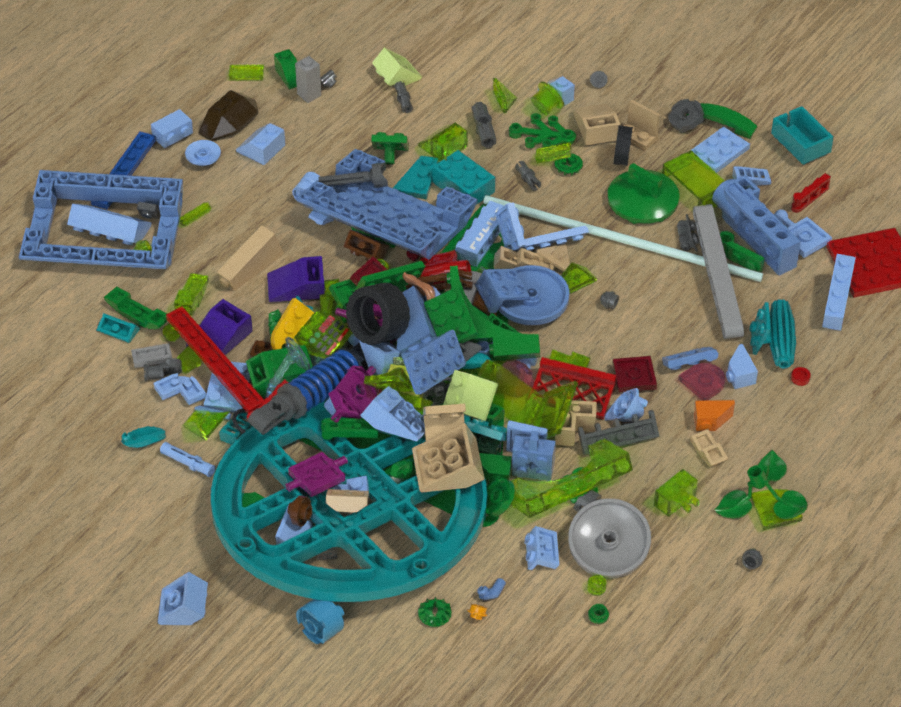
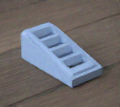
M733 167V179L746 175L756 186L771 184L767 169Z

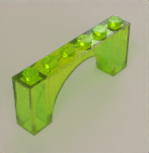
M604 438L588 446L591 457L590 463L582 470L570 476L551 481H529L521 477L512 480L515 486V494L510 505L528 518H531L633 471L630 455L627 451Z

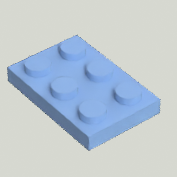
M722 127L690 150L688 157L708 171L716 174L749 150L750 143L727 128Z
M231 362L250 383L251 378L247 364ZM212 373L204 407L233 413L238 409H242L243 407Z

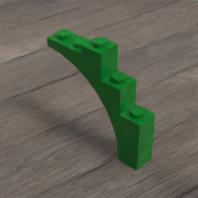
M450 266V272L447 273V284H451V289L457 286L460 288L479 336L471 339L470 342L475 344L479 341L493 342L489 344L490 355H494L495 361L541 358L539 334H522L509 331L483 317L471 304L463 290L458 266Z

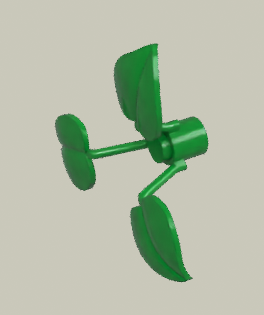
M771 450L758 465L748 469L747 474L750 479L747 483L748 495L741 490L731 491L723 497L714 510L725 518L735 519L743 517L752 509V503L749 501L752 497V487L762 489L765 486L778 501L773 509L775 515L781 519H791L804 513L808 508V503L801 493L793 490L786 491L780 498L770 486V481L780 480L787 472L786 463Z

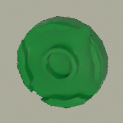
M497 478L487 487L486 513L488 515L496 517L503 514L509 508L515 494V486L512 481L506 478Z

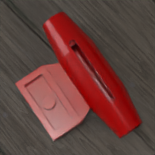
M455 250L434 255L429 260L426 258L420 259L426 266L421 273V277L450 272V266H458V270L471 272V266L468 260L456 261L458 256ZM445 281L435 282L433 284L443 283Z

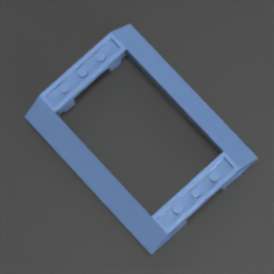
M39 170L33 195L34 214L30 228L25 229L19 260L167 269L172 263L182 211L183 179ZM57 199L132 204L144 202L159 205L161 216L157 236H153L152 253L143 250L47 244Z

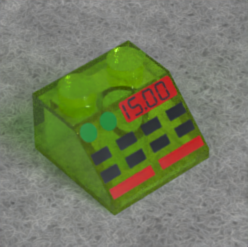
M316 310L294 338L299 346L306 345L310 355L327 358L337 349L341 348L353 333L330 313Z

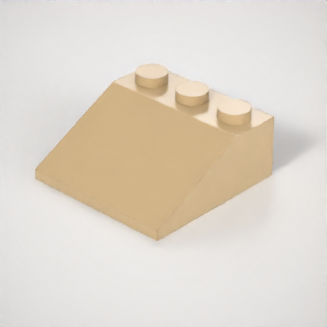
M465 423L412 448L421 493L467 488L485 480L476 437Z

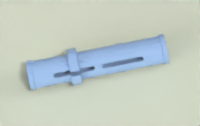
M164 442L160 448L161 454L188 466L192 471H198L207 477H211L215 472V466L203 461L200 456H193L168 442Z

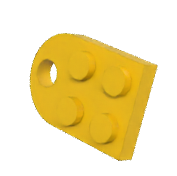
M292 298L272 332V349H282L284 343L288 347L306 345L308 348L311 343L310 339L314 338L324 319L298 299Z

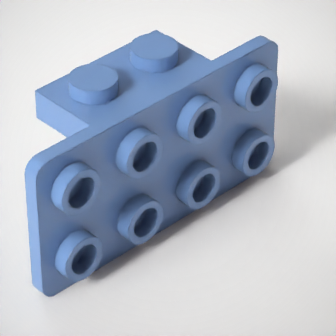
M449 330L439 337L424 336L419 339L420 342L407 346L408 349L401 353L416 395L424 393L453 374L454 370H459L465 366L466 362L454 330Z

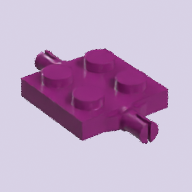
M320 452L288 468L289 475L294 480L285 484L286 489L290 492L297 487H301L310 497H313L345 481V474L339 467L347 464L348 460L345 456L333 460L328 458L323 452Z

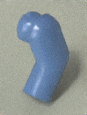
M498 578L492 588L488 589L486 586L479 587L477 590L479 598L484 601L498 598L506 582Z

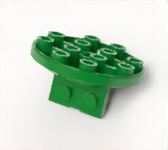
M632 163L627 172L618 175L610 183L607 199L614 213L630 223L663 222L676 211L679 205L680 193L677 185L668 176L657 171L644 169Z

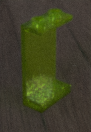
M692 150L663 164L662 174L668 177L671 175L675 177L698 199V206L712 204L713 208L717 207L712 197L717 187L725 182V180Z
M487 359L481 365L477 377L498 384L492 403L505 409L504 416L510 421L531 425L547 399L498 362Z

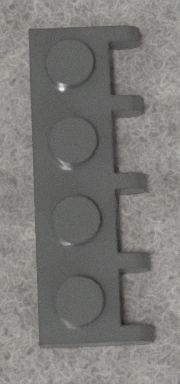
M649 410V418L638 421L637 414H632L633 422L620 425L618 418L613 419L614 427L601 430L600 424L595 423V431L584 434L583 427H578L583 455L660 437L654 411Z

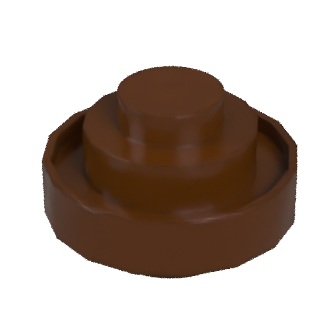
M300 495L289 504L287 512L293 525L302 527L311 518L313 509L310 498Z

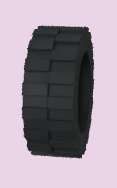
M618 126L613 164L628 166L633 127Z

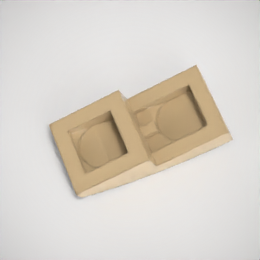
M708 429L691 435V443L709 467L728 460L719 442H715Z

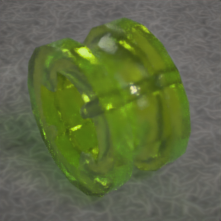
M601 575L591 576L588 579V592L594 596L604 594L606 591V579Z

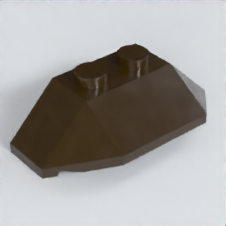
M228 91L208 109L199 130V135L215 141L217 138L238 133L258 115L256 100L236 91Z

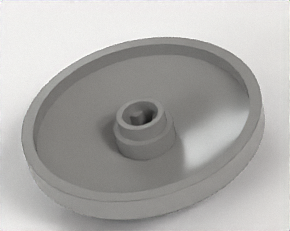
M600 499L584 506L573 518L569 528V548L576 563L586 572L600 578H620L633 573L646 560L651 545V531L644 515L630 503L619 499Z

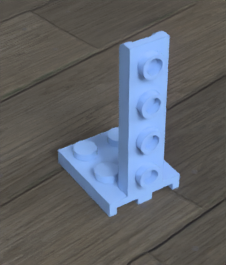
M514 202L506 204L495 213L504 246L513 251H519L520 248L532 251L534 247L540 246V249L547 248L552 243L561 245L567 243V240L570 239L579 241L584 239L583 236L589 232L586 226L524 239V229L520 225L518 219L519 212Z

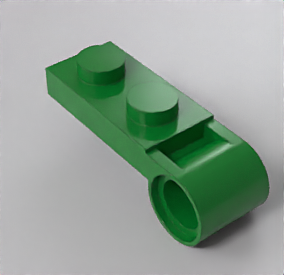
M720 232L726 258L749 270L760 273L763 271L764 257L735 243V236L732 232Z

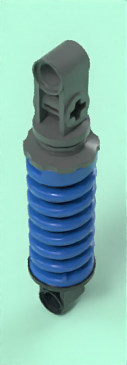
M360 343L356 344L352 349H337L331 356L325 358L289 383L279 387L277 395L270 402L253 411L247 421L264 435L284 420H290L291 418L299 419L301 416H304L306 412H309L312 408L329 398V393L336 388L346 375L347 369L353 365L363 368L368 366Z

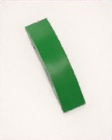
M700 103L704 111V119L706 118L735 128L734 134L751 139L757 130V125L732 109L716 104Z
M117 286L104 296V300L113 309L139 326L148 329H159L167 322V313L158 308L153 311L132 300L130 293Z

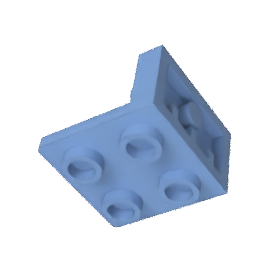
M515 269L484 270L475 284L490 313H496L504 300H527L530 297Z

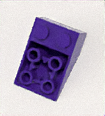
M322 256L303 257L267 273L269 302L291 301L296 296H299L301 300L325 298Z
M224 299L209 310L199 325L224 355L230 352L253 331L251 315ZM186 344V347L192 350V348L188 344Z

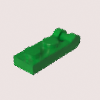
M324 418L321 421V435L325 440H330L333 437L377 438L378 430L365 419L341 418L339 422H334V419Z

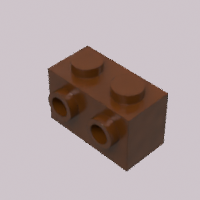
M349 230L343 245L353 255H362L366 261L374 257L379 262H383L390 246L356 230Z

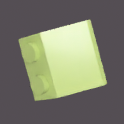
M385 47L372 62L376 67L375 71L385 78L384 81L389 86H393L399 81L404 82L406 86L422 78L420 73L405 57Z
M454 370L443 405L465 404V415L486 421L498 384Z

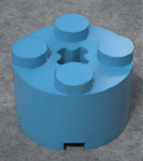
M312 599L296 612L298 624L302 623L305 628L302 630L303 633L315 644L327 642L344 628L342 618L344 611L341 606L335 605L332 601Z

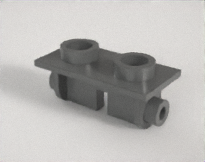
M686 214L687 220H680L677 224L680 247L684 251L694 247L697 252L699 239L694 232L696 231L695 222L690 220L688 214Z

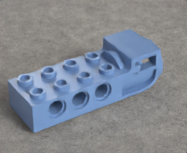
M746 175L738 179L726 180L717 187L712 197L713 202L722 210L724 221L758 255L764 257V261L779 276L796 268L801 243L799 238L775 214H772L764 203L759 201L760 189Z

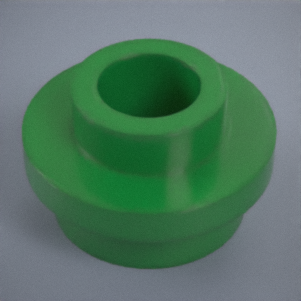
M594 604L588 611V618L595 624H603L609 618V611L603 604Z

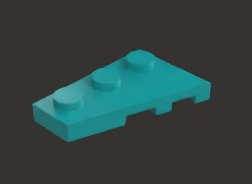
M420 156L393 189H397L415 198L427 200L432 185V167L438 163V158Z

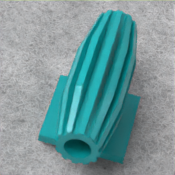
M784 299L773 301L770 312L769 302H765L762 308L758 309L755 320L750 324L749 331L752 334L750 345L752 346L753 354L757 355L761 346L769 343L774 363L777 367L785 369L794 363L796 351L795 320L788 301Z

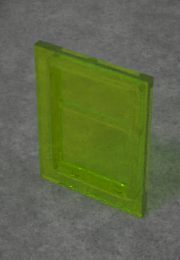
M573 381L543 394L532 426L548 429L547 439L561 434L578 382Z

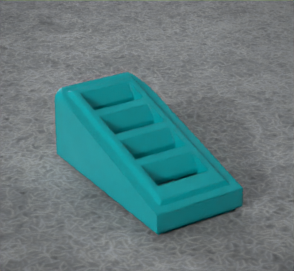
M242 412L237 415L236 421L237 423L244 424V426L238 425L247 431L253 426L249 422L242 420V418L247 420L248 415ZM232 419L219 431L220 440L230 445L242 435L235 428Z

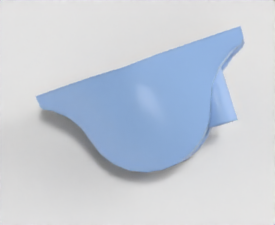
M637 388L625 391L607 411L605 420L613 421V419L618 418L622 422H633L632 414H637L639 420L644 415V407L647 406L648 401L639 396V389Z

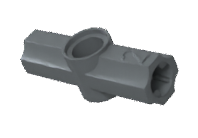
M476 102L471 107L476 124V133L479 135L482 146L492 148L496 144L492 117L489 115L486 104Z

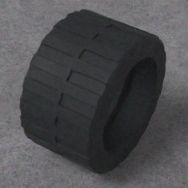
M379 283L361 287L355 290L349 297L346 306L347 322L351 332L362 343L375 345L398 339L406 332L405 330L408 328L410 320V308L403 292L397 286L391 283ZM374 301L378 303L382 311V326L378 324L374 316Z

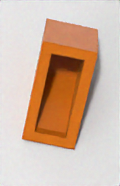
M735 400L695 401L694 419L696 431H704L706 429L716 431L733 416Z

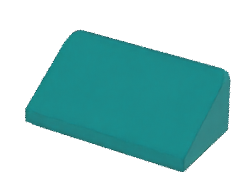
M103 313L96 331L130 343L139 332L140 327Z

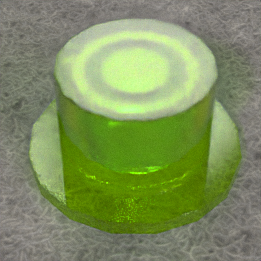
M539 82V91L531 97L533 105L546 116L555 108L563 109L565 104L558 92L546 82Z

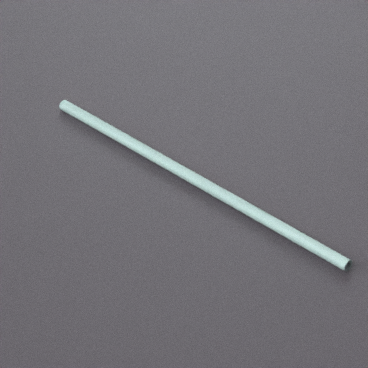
M487 195L483 202L487 205L489 201H493L504 206L512 203ZM514 203L521 215L571 229L586 226L589 230L588 234L705 266L704 258L700 255ZM728 264L730 274L758 282L762 281L763 273Z

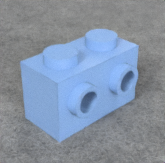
M179 109L152 123V135H155L156 141L166 148L193 133L192 120Z

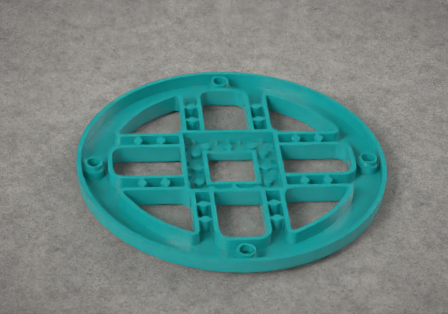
M327 400L306 412L299 419L291 418L290 420L282 421L264 435L254 427H251L230 446L217 466L211 486V512L213 524L224 548L238 564L256 578L275 588L305 598L334 602H362L393 597L422 587L444 575L469 552L482 530L486 516L487 488L486 480H482L467 488L454 489L456 502L453 513L444 530L439 531L414 505L444 490L421 493L417 475L397 485L382 470L412 455L413 447L426 442L425 434L418 441H413L378 430L380 433L392 436L365 449L354 447L345 437H333L330 440H325L321 435V421L324 418L332 417L324 407V403ZM308 438L330 459L336 460L345 456L348 463L339 467L345 474V481L341 483L344 485L347 484L346 479L367 476L369 498L374 503L362 508L358 512L343 517L326 503L325 497L328 489L313 497H310L301 487H297L289 492L285 484L294 479L289 475L288 468L297 463L282 447L298 439ZM262 464L281 483L284 489L244 508L242 507V499L248 480L257 466ZM302 495L310 498L313 509L310 519L316 526L278 545H270L258 535V530L283 519L288 505L298 496ZM392 520L420 550L401 560H393L365 533ZM339 547L344 549L362 569H327L302 562L330 548Z

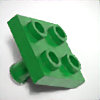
M377 132L376 135L372 134L371 142L373 149L385 150L384 161L387 165L395 164V150L409 151L408 137L404 136L403 133L387 135L384 132Z

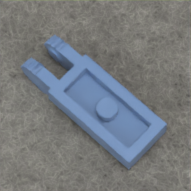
M707 346L662 357L664 366L671 370L680 369L681 365H696L700 363V360L704 359L709 362L718 358L719 353L713 347Z

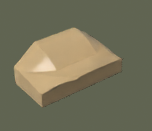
M328 489L326 494V503L337 512H358L367 506L369 491Z

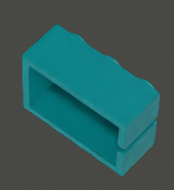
M800 106L789 111V115L784 113L773 118L771 134L800 163L806 164L831 153L834 136L804 107Z
M459 150L448 156L447 161L443 159L432 167V183L442 190L446 186L453 188L456 191L478 199L477 204L483 201L486 195L490 196L495 193V176Z

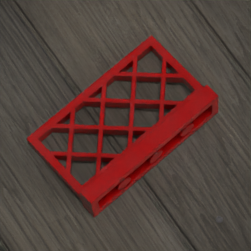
M542 357L540 368L529 396V402L557 408V402L553 398L560 394L564 396L565 400L576 401L581 398L582 401H586L584 396L593 393L596 400L591 402L600 403L602 406L601 413L596 412V418L604 420L612 393L616 388V375ZM542 374L551 376L553 380L543 383L541 380ZM569 380L571 385L562 388L559 381ZM556 384L559 390L550 394L547 387ZM585 384L590 389L581 393L577 386ZM574 388L578 395L568 398L565 392ZM601 388L608 390V393L602 397H599L596 392ZM542 389L547 394L543 398L535 397L536 392Z

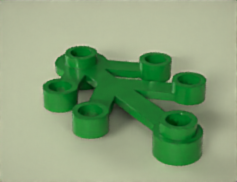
M538 113L531 115V123L539 129L525 128L519 123H512L509 127V136L514 139L522 137L523 134L537 136L525 139V146L527 148H534L535 145L542 142V148L549 151L561 143L572 145L576 140V133L562 127L558 123V117L555 115L548 117V125L554 127L557 132L552 131L541 121V115Z

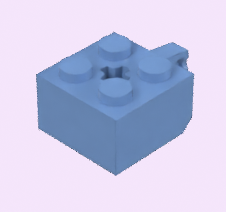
M531 431L530 437L516 435L512 450V476L551 481L555 464L556 441L540 439L538 431Z

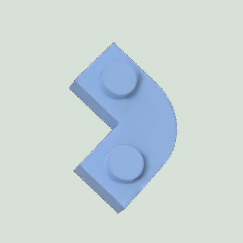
M178 373L153 383L154 389L162 400L181 393L188 405H191L206 397V392L193 376L189 378L178 376Z

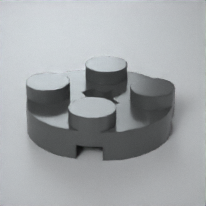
M683 99L672 106V111L668 115L672 127L680 133H685L704 121V111L701 104L696 100L689 101V99Z

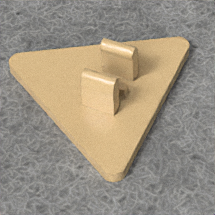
M565 244L542 248L536 251L539 256L567 275H570L571 268Z

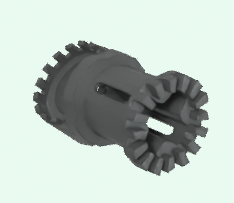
M172 358L164 363H160V365L148 366L144 364V371H146L144 372L145 382L149 379L165 378L164 375L182 373V361Z

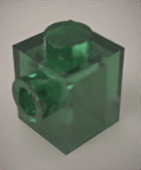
M482 434L478 435L476 441L479 453L501 454L502 441Z

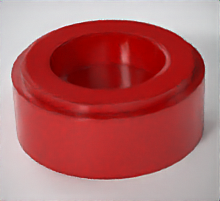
M797 367L792 370L791 381L794 384L804 386L810 382L811 373L808 369Z

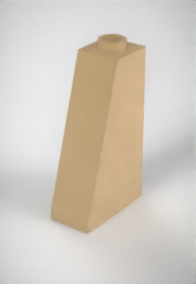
M261 225L217 271L220 277L219 282L224 287H230L235 291L280 258L284 252L276 235Z

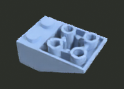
M389 386L373 399L360 415L377 430L413 441H418L425 434L424 416L414 409L411 403L406 402L396 390Z

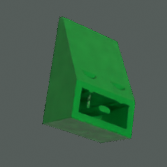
M306 345L264 351L246 361L253 388L263 399L267 398L268 389L275 388L284 379L290 382L313 367Z

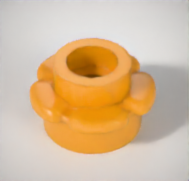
M471 604L470 609H467L471 613L470 617L482 620L483 617L488 615L486 614L487 607Z

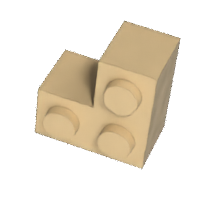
M557 400L556 445L574 446L575 431H578V427H583L584 432L595 431L597 402Z

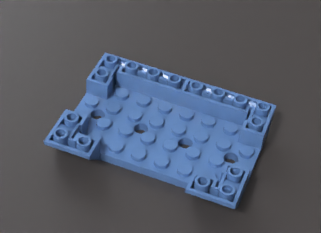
M354 149L336 164L335 175L370 172L372 164L385 163V161L361 150ZM315 181L296 197V201L306 208L428 260L467 225L478 200L446 186L437 194L436 206L391 187L374 188L372 181L337 186H327L322 182Z

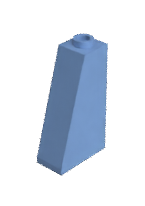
M415 286L403 292L410 308V320L408 328L405 330L406 332L397 339V351L400 352V355L408 349L407 346L420 342L419 339L424 336L437 337L424 305V296Z

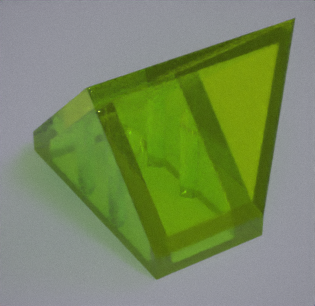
M195 410L183 426L206 441L230 411L209 412Z

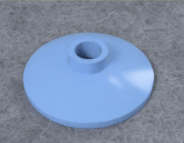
M209 140L195 141L185 150L186 159L198 166L210 165L216 162L221 155L220 147L215 142Z

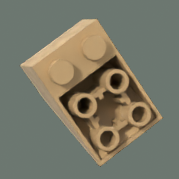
M607 104L572 109L585 145L617 140L618 126L621 124L616 112Z

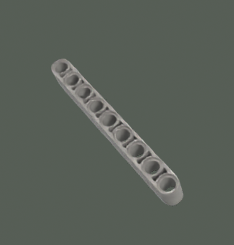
M712 204L694 206V222L723 338L744 337L743 323Z

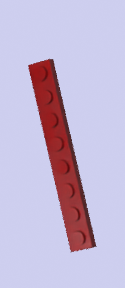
M183 306L166 314L167 321L247 413L255 411L264 399Z

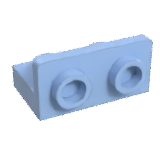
M535 526L530 533L526 534L524 540L527 550L526 561L528 570H533L537 564L556 569L559 566L557 532Z

